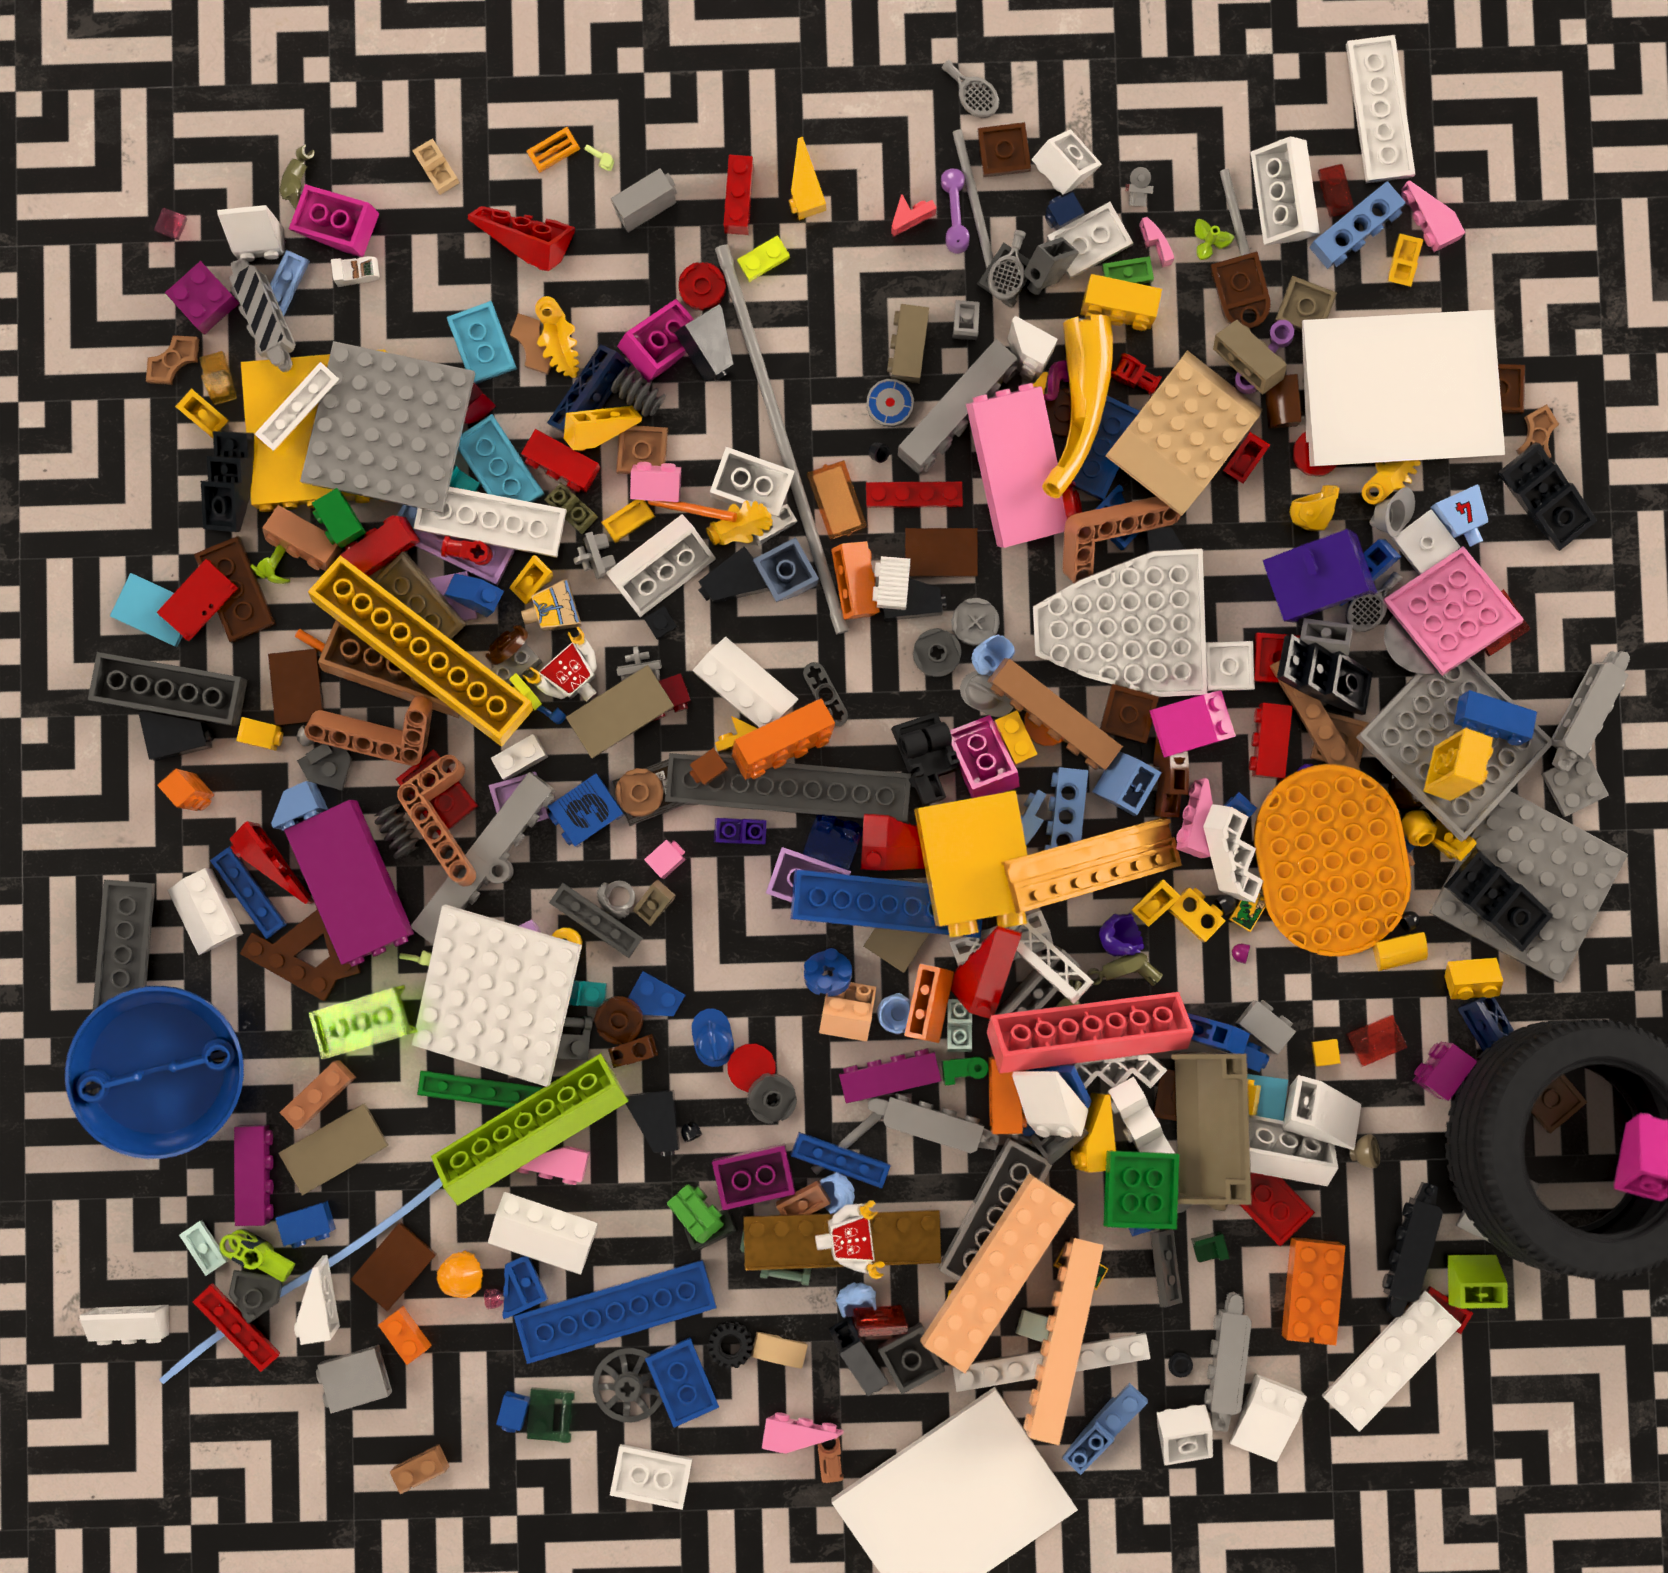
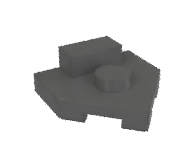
M322 744L306 753V756L297 760L309 782L343 791L347 773L351 766L352 756L346 749Z
M233 1270L229 1296L243 1314L242 1316L246 1322L251 1323L279 1303L283 1282L266 1274Z

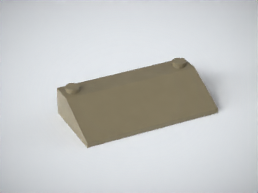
M1175 1052L1171 1054V1059H1175L1178 1154H1180L1178 1204L1251 1205L1247 1054Z

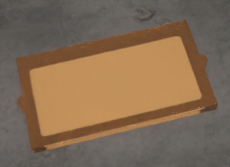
M844 460L831 465L824 464L822 468L807 473L830 540L843 535L850 536L852 532L867 527Z

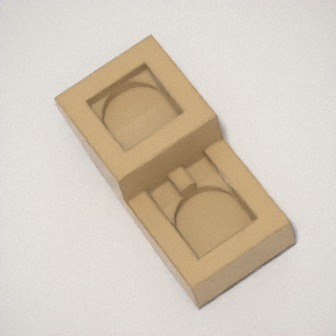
M433 138L412 150L439 195L460 183Z
M757 1332L751 1356L768 1362L802 1369L808 1344L801 1341L784 1339L778 1335Z

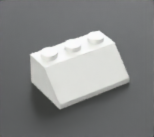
M1014 316L1008 334V342L1011 352L1018 358L1016 363L1017 371L1020 372L1023 378L1029 381L1037 380L1051 359L1058 339Z
M204 868L183 878L168 889L169 895L198 955H202L243 934L213 869Z
M169 1305L99 1307L80 1315V1322L88 1341H97V1345L112 1344V1340H121V1344L137 1343L138 1339H146V1343L161 1342L162 1338L169 1335Z

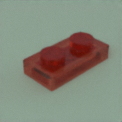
M1343 163L1319 169L1318 176L1329 217L1349 213L1354 209Z

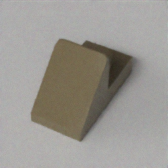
M657 879L646 891L633 911L651 926L673 902L675 894Z

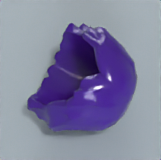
M1115 913L1101 926L1099 937L1103 948L1108 954L1116 957L1133 956L1136 953H1141V950L1144 949L1143 939L1140 936L1141 932L1138 931L1139 928L1131 913L1120 915Z

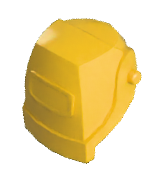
M1323 485L1321 492L1293 500L1290 506L1292 522L1306 530L1324 531L1333 517L1336 499H1338L1339 487L1336 485Z

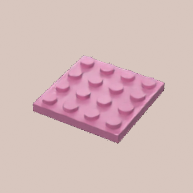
M1464 546L1383 600L1389 611L1442 676L1522 624L1524 620Z

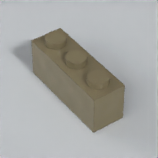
M901 304L900 311H895L893 325L898 326L897 335L892 334L890 349H895L894 358H889L887 372L892 373L891 379L920 383L929 307Z
M1235 320L1215 335L1213 350L1261 394H1264L1284 379L1287 364L1283 358L1272 352L1264 341L1259 340L1247 326L1242 325L1238 320Z

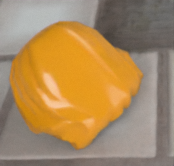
M466 1250L456 1254L453 1253L441 1264L437 1272V1281L439 1288L444 1294L466 1299L481 1289L483 1271L480 1268V1262L475 1258V1254Z

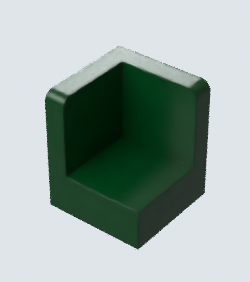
M1220 1231L1191 1238L1195 1256L1199 1263L1216 1258L1220 1261L1229 1259L1224 1235Z

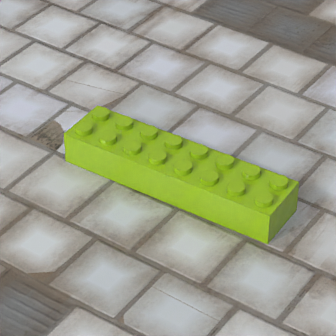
M600 1053L552 1082L548 1087L542 1088L433 1154L431 1158L445 1191L458 1206L629 1101L613 1070Z

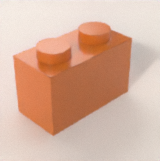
M404 1306L378 1324L406 1365L432 1346Z

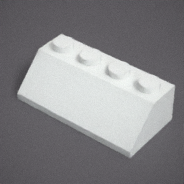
M1290 136L1251 151L1264 245L1301 241L1320 234L1307 141Z
M682 514L612 567L606 574L638 616L641 617L716 560V558L693 525Z
M727 637L723 638L693 669L694 674L757 728L785 716L799 700Z
M1249 1115L1251 1172L1316 1185H1329L1338 1170L1334 1144L1282 1130L1284 1121Z
M504 1192L494 1218L488 1244L581 1275L597 1231L598 1223Z

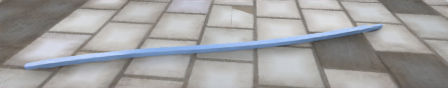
M440 1178L383 1222L328 1258L329 1266H333L365 1245L418 1206L442 1186ZM312 1269L282 1286L280 1298L309 1281ZM220 1330L215 1332L171 1367L159 1379L162 1384L167 1382L172 1376L176 1375L225 1335Z

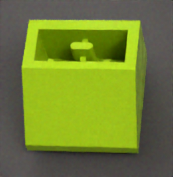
M1448 1255L1449 1305L1458 1308H1508L1507 1281L1496 1255Z

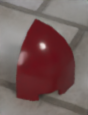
M473 383L464 421L467 424L479 421L496 407L491 399L475 383Z

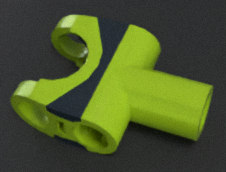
M238 1229L232 1234L224 1236L219 1244L221 1253L247 1269L258 1268L283 1283L287 1280L295 1266L294 1262L274 1252L272 1244L245 1229ZM237 1234H243V1235L246 1236V1238H244V1237H242V1236H240V1235H237ZM228 1238L229 1245L235 1252L226 1250L225 1242Z

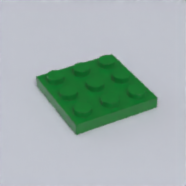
M1107 1151L1103 1226L1177 1229L1180 1154Z

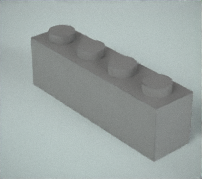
M1055 945L1062 954L1079 968L1080 965L1068 953ZM1050 951V956H1057ZM1051 960V969L1056 973H1065V963L1062 960ZM1068 966V971H1069V972H1074V971ZM1033 969L996 1010L995 1015L1041 1009L1058 990L1037 970Z

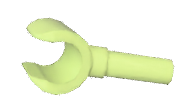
M588 144L585 146L586 151L600 159L599 167L607 171L612 170L614 160L609 153H601Z
M423 950L420 957L400 953L399 959L410 960L429 966L432 953Z

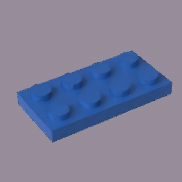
M1107 396L1095 440L1082 467L1073 479L1076 483L1074 488L1097 499L1104 500L1119 469L1115 463L1106 457V454L1140 412L1139 410Z

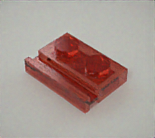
M1388 1015L1347 1033V1037H1349L1361 1067L1407 1048L1393 1015Z
M901 1305L880 1306L876 1310L873 1307L853 1308L852 1317L856 1330H858V1337L907 1334L908 1324L906 1323Z

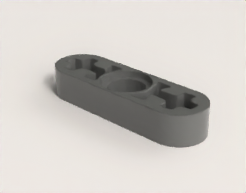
M817 662L807 664L803 675L816 701L820 699L819 691L823 688H829L833 693V697L831 700L824 702V704L829 706L836 700L839 704L834 705L837 712L842 711L844 715L841 716V722L834 720V727L843 726L847 722L848 712L824 667ZM810 668L820 669L821 672L818 674L820 681L822 682L826 679L828 683L821 684L814 689L813 685H817L814 677H808ZM829 708L828 711L831 714V716H833V712L831 708Z

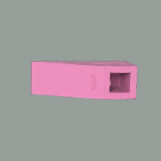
M1406 182L1401 189V195L1406 202L1405 204L1409 205L1413 211L1414 222L1422 228L1424 241L1427 246L1436 252L1460 240L1465 231L1455 212L1413 182Z
M1203 778L1195 780L1190 786V798L1182 815L1184 819L1182 828L1176 837L1178 842L1177 850L1198 858L1211 857L1203 826L1213 801L1209 780Z
M563 1146L546 1151L515 1171L529 1174V1170L539 1172L538 1176L541 1178L553 1179V1176L563 1178V1183L576 1185L577 1182L584 1180L590 1151Z
M775 1413V1415L766 1419L762 1449L786 1454L838 1438L843 1434L844 1430L836 1429L837 1425L832 1423L818 1425L813 1424V1420L809 1418L794 1420L790 1419L788 1414Z

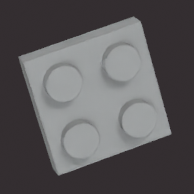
M1586 755L1585 759H1577L1568 772H1563L1554 767L1541 774L1563 817L1609 796L1589 755Z

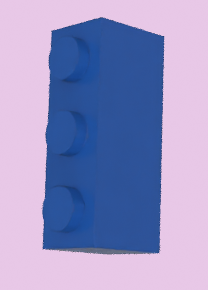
M1469 690L1459 696L1454 724L1462 726V729L1467 728L1479 731L1489 737L1507 740V743L1519 746L1532 739L1537 711Z

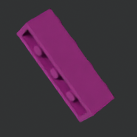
M925 1048L914 1051L915 1056L905 1058V1054H899L890 1057V1062L882 1063L881 1059L867 1062V1067L858 1069L857 1065L843 1068V1073H839L846 1104L940 1082L941 1077L935 1052H929V1049Z
M239 1125L234 1127L235 1226H265L270 1223V1219H273L274 1207L273 1204H270V1194H273L274 1188L273 1180H270V1170L273 1169V1156L270 1155L273 1131L269 1130V1125Z

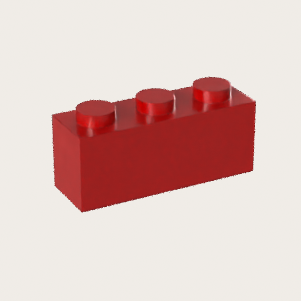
M729 155L723 224L725 234L749 235L754 170L753 156Z
M537 429L534 430L521 453L524 459H526L524 463L536 470L538 467L543 468L547 471L545 474L556 481L559 478L568 482L567 487L578 493L580 490L587 493L601 468L599 463Z
M392 515L383 521V526L366 532L364 539L347 545L345 547L346 551L339 556H342L368 577L393 561L401 552H406L421 542L406 517Z
M1262 703L1259 705V708L1255 709L1254 722L1257 723V732H1253L1251 741L1255 751L1254 756H1251L1249 761V770L1252 771V777L1285 779L1292 706Z

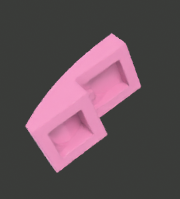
M1148 217L1142 218L1139 226L1146 248L1155 245L1162 267L1172 265L1174 255L1165 236Z

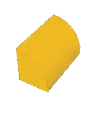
M1424 932L1382 940L1375 943V946L1372 947L1378 971L1425 961L1428 958L1427 941Z

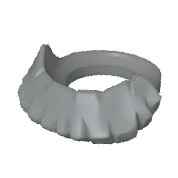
M614 881L610 884L604 882L597 890V898L601 907L605 908L604 910L609 915L622 919V917L625 918L630 913L629 909L635 901V892L631 885L624 881ZM616 887L626 888L630 894L628 903L616 907L611 905L608 900L611 891Z

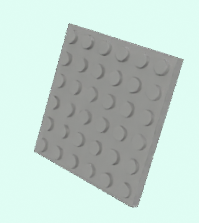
M333 341L327 368L339 378V381L319 401L300 482L331 490L338 488L341 492L443 513L476 373L468 369Z
M1470 658L1443 676L1439 672L1434 674L1417 673L1356 737L1460 842L1464 841L1552 746L1551 738L1535 723L1532 739L1522 745H1511L1507 743V740L1493 738L1491 744L1493 753L1487 761L1486 770L1488 774L1483 784L1451 801L1423 792L1434 746L1462 730V726L1454 724L1459 696L1471 690L1517 705Z
M1509 791L1470 834L1477 844L1462 861L1457 859L1444 885L1473 850L1477 849L1495 866L1501 867L1516 883L1522 884L1553 916L1527 948L1521 952L1468 909L1444 885L1429 913L1552 980L1561 983L1628 854Z

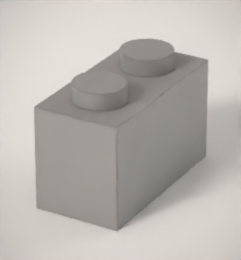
M1253 1000L1236 1021V1024L1250 1033L1253 1038L1272 1053L1278 1055L1296 1032L1291 1028L1293 1023L1282 1015L1278 1018L1272 1013L1274 1008L1264 1000H1261V1002Z

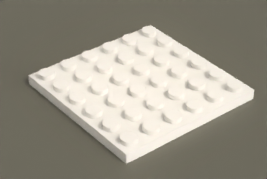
M443 905L412 1045L548 1087L551 1084L582 945L456 907Z

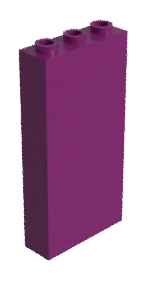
M357 800L343 802L284 830L341 965L350 964L351 967L363 963L365 961L364 957L372 954L375 957L387 951L385 947L394 944L397 947L409 941L407 937L414 935V932Z

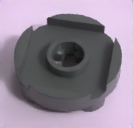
M939 628L930 629L922 633L915 642L913 659L917 668L926 676L936 678L947 676L959 664L961 646L958 639L948 631ZM937 646L938 650L943 649L944 653L941 654V659L937 660L936 657H931L930 653L933 652V647Z
M765 1073L751 1085L748 1091L747 1104L752 1114L758 1120L771 1124L779 1120L783 1121L793 1113L797 1104V1097L793 1085L787 1078L779 1074ZM776 1093L777 1102L772 1101L770 1104H767V1096Z

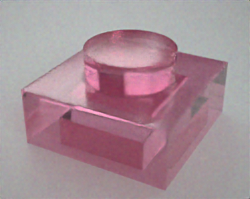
M162 208L154 230L157 233L179 240L187 222V217Z

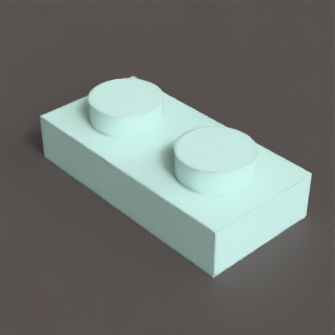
M202 1220L179 1235L205 1276L228 1262L227 1257L221 1253L219 1245Z

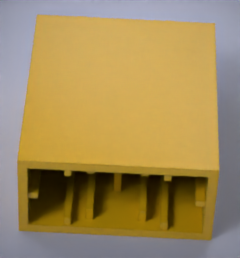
M1016 790L915 809L935 925H947L949 936L958 937L978 933L977 919L996 916L997 925L1003 928L1027 924L1026 913L1015 912L1004 865L1001 863L1028 855Z

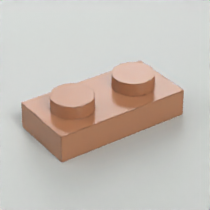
M818 1180L796 1191L794 1195L777 1201L776 1208L781 1215L812 1214L830 1205L831 1199Z

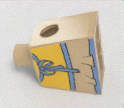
M567 579L532 595L534 607L521 611L525 625L539 621L540 628L543 631L582 626Z

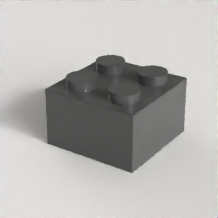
M921 1322L878 1345V1351L901 1395L945 1372V1367L940 1357L923 1347L920 1341L926 1332Z

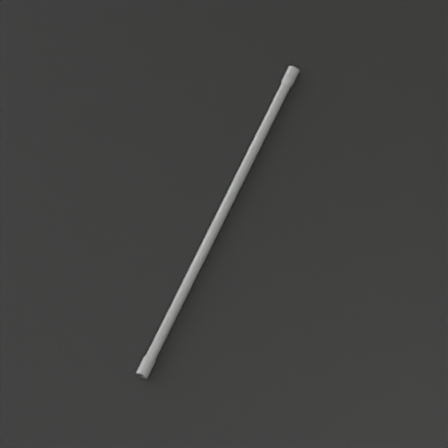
M721 245L715 248L716 255L727 282L784 467L795 471L790 486L827 600L836 635L842 634L850 629L847 620L843 619L839 598L737 278L729 245Z

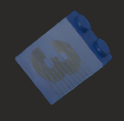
M594 774L548 806L551 811L548 813V816L555 826L560 824L565 831L561 834L569 846L573 844L577 848L590 836L615 819L619 820L625 815L598 774Z

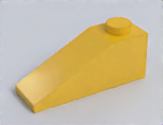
M803 137L798 138L791 187L792 199L788 200L792 213H797L799 220L826 211V202Z
M633 406L566 413L564 440L573 450L583 451L588 448H596L640 423L642 416Z

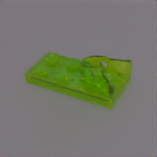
M405 985L309 1012L321 1059L418 1032L417 1028L408 1024L402 1003L401 994L405 990Z

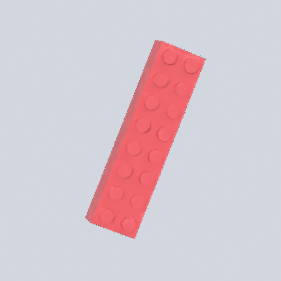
M1179 992L991 1015L987 1029V1036L999 1073L1188 1049L1194 1033Z

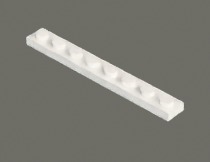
M1146 1333L1082 1343L1076 1372L1151 1359ZM1040 1351L977 1361L971 1364L966 1373L952 1366L956 1392L1035 1379L1037 1365H1042L1044 1356L1040 1354Z

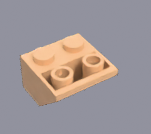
M851 982L849 988L837 996H828L826 994L819 1033L867 1042L876 987Z

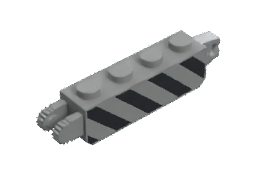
M239 258L231 263L233 275L229 277L233 286L231 291L240 302L239 310L248 321L247 329L256 340L255 348L259 355L268 358L281 371L287 372L291 370L293 365L289 353L295 348L294 339L267 276L257 270L255 266H251L245 259L240 260Z

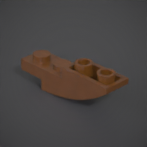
M1156 734L1153 766L1159 767V771L1162 773L1158 778L1154 816L1179 817L1181 795H1188L1189 789L1188 751L1164 758Z

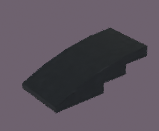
M213 431L214 455L207 456L208 480L201 481L203 529L240 532L252 484L254 433Z
M1533 443L1498 472L1528 516L1558 551L1562 550L1597 521L1575 485L1567 481L1557 463L1551 462L1540 443Z
M1293 634L1284 637L1277 679L1302 693L1337 708L1359 715L1366 714L1373 672L1341 651L1331 653L1316 642L1308 645Z
M1477 849L1473 850L1444 885L1468 909L1521 952L1527 948L1553 916L1522 884L1516 883L1501 867L1495 866Z

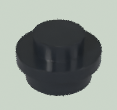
M1177 1352L1169 1358L1168 1368L1174 1376L1183 1378L1191 1373L1193 1362L1186 1353Z

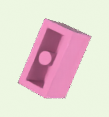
M649 462L633 464L631 469L630 499L679 502L681 496V467H676L675 464L664 463L661 466H652Z
M665 840L644 860L660 878L665 879L686 859L682 856L685 851L677 842L673 841L671 843Z

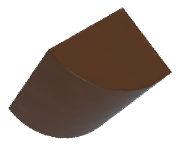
M1298 374L1285 375L1281 382L1265 392L1268 429L1297 427L1302 422Z

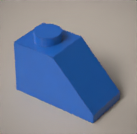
M455 573L444 596L488 617L495 611L504 591L482 579Z

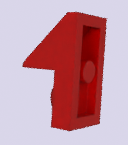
M1249 432L1223 471L1244 484L1270 444Z

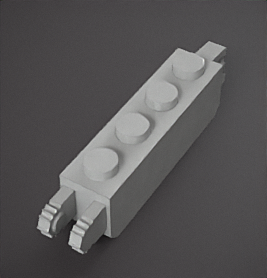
M1610 651L1603 662L1590 664L1551 738L1552 746L1557 749L1552 762L1554 767L1563 772H1568L1577 759H1585L1586 755L1590 753L1596 736L1601 732L1607 715L1612 711L1618 694L1625 686V681L1628 677L1625 670L1628 662H1630L1628 652Z
M896 1093L895 1097L889 1096V1100L873 1097L868 1101V1109L883 1115V1122L888 1128L968 1153H973L978 1148L996 1150L1000 1136L992 1134L991 1131L985 1129L983 1124H979L980 1119L966 1115L965 1119L956 1116V1111L943 1108L941 1112L932 1109L933 1104L919 1100V1104L909 1102L910 1097Z
M1235 1291L1228 1292L1224 1309H1219L1218 1315L1214 1316L1213 1329L1216 1330V1338L1211 1341L1210 1346L1213 1363L1209 1364L1207 1378L1210 1379V1389H1206L1204 1403L1208 1404L1207 1407L1211 1411V1427L1213 1430L1222 1432L1228 1431L1231 1416L1237 1415L1242 1408L1252 1324L1250 1318L1243 1312L1242 1303L1244 1302L1242 1296H1239Z

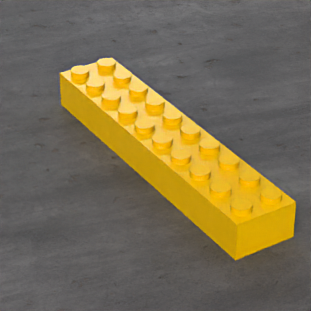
M342 556L335 560L308 591L312 602L501 747L533 711L532 702Z

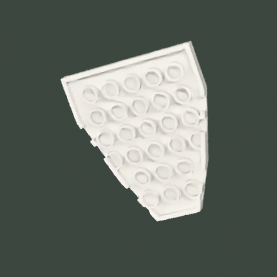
M1202 548L1146 553L1080 579L1033 606L1036 656L1072 670L1084 677L1158 697L1207 694Z

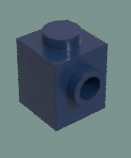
M1072 192L1063 198L1061 195L1053 198L1047 207L1045 219L1049 227H1054L1057 231L1084 216L1085 212Z

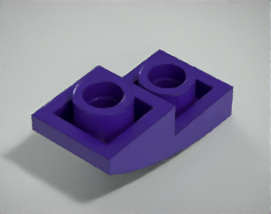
M715 818L714 842L765 845L767 820Z

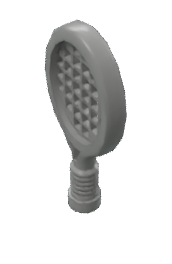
M947 60L941 68L953 79L957 80L959 84L958 96L964 109L971 115L979 118H989L994 115L999 106V97L992 84L979 77H964L953 63Z
M1015 230L1011 251L1007 255L1000 257L989 271L988 287L992 295L998 300L1013 298L1020 291L1024 283V266L1018 257V251L1021 248L1026 233L1021 230Z
M1394 571L1390 575L1391 577L1383 584V587L1377 590L1378 594H1368L1351 600L1345 616L1347 624L1353 625V630L1356 632H1366L1381 623L1387 610L1383 600L1386 598L1387 593L1403 579L1397 572Z

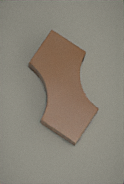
M518 313L510 336L524 347L526 353L525 367L548 375L551 368L549 363L553 357L544 358L542 354L546 346L539 347L537 344V340L541 335L542 323L540 320Z
M173 336L171 344L165 352L148 358L146 382L172 385L173 378L181 367L189 363L198 362L199 338Z
M1546 404L1524 417L1527 424V437L1523 445L1516 450L1519 455L1533 443L1537 442L1541 444L1548 457L1551 458L1548 441L1550 434L1559 423Z

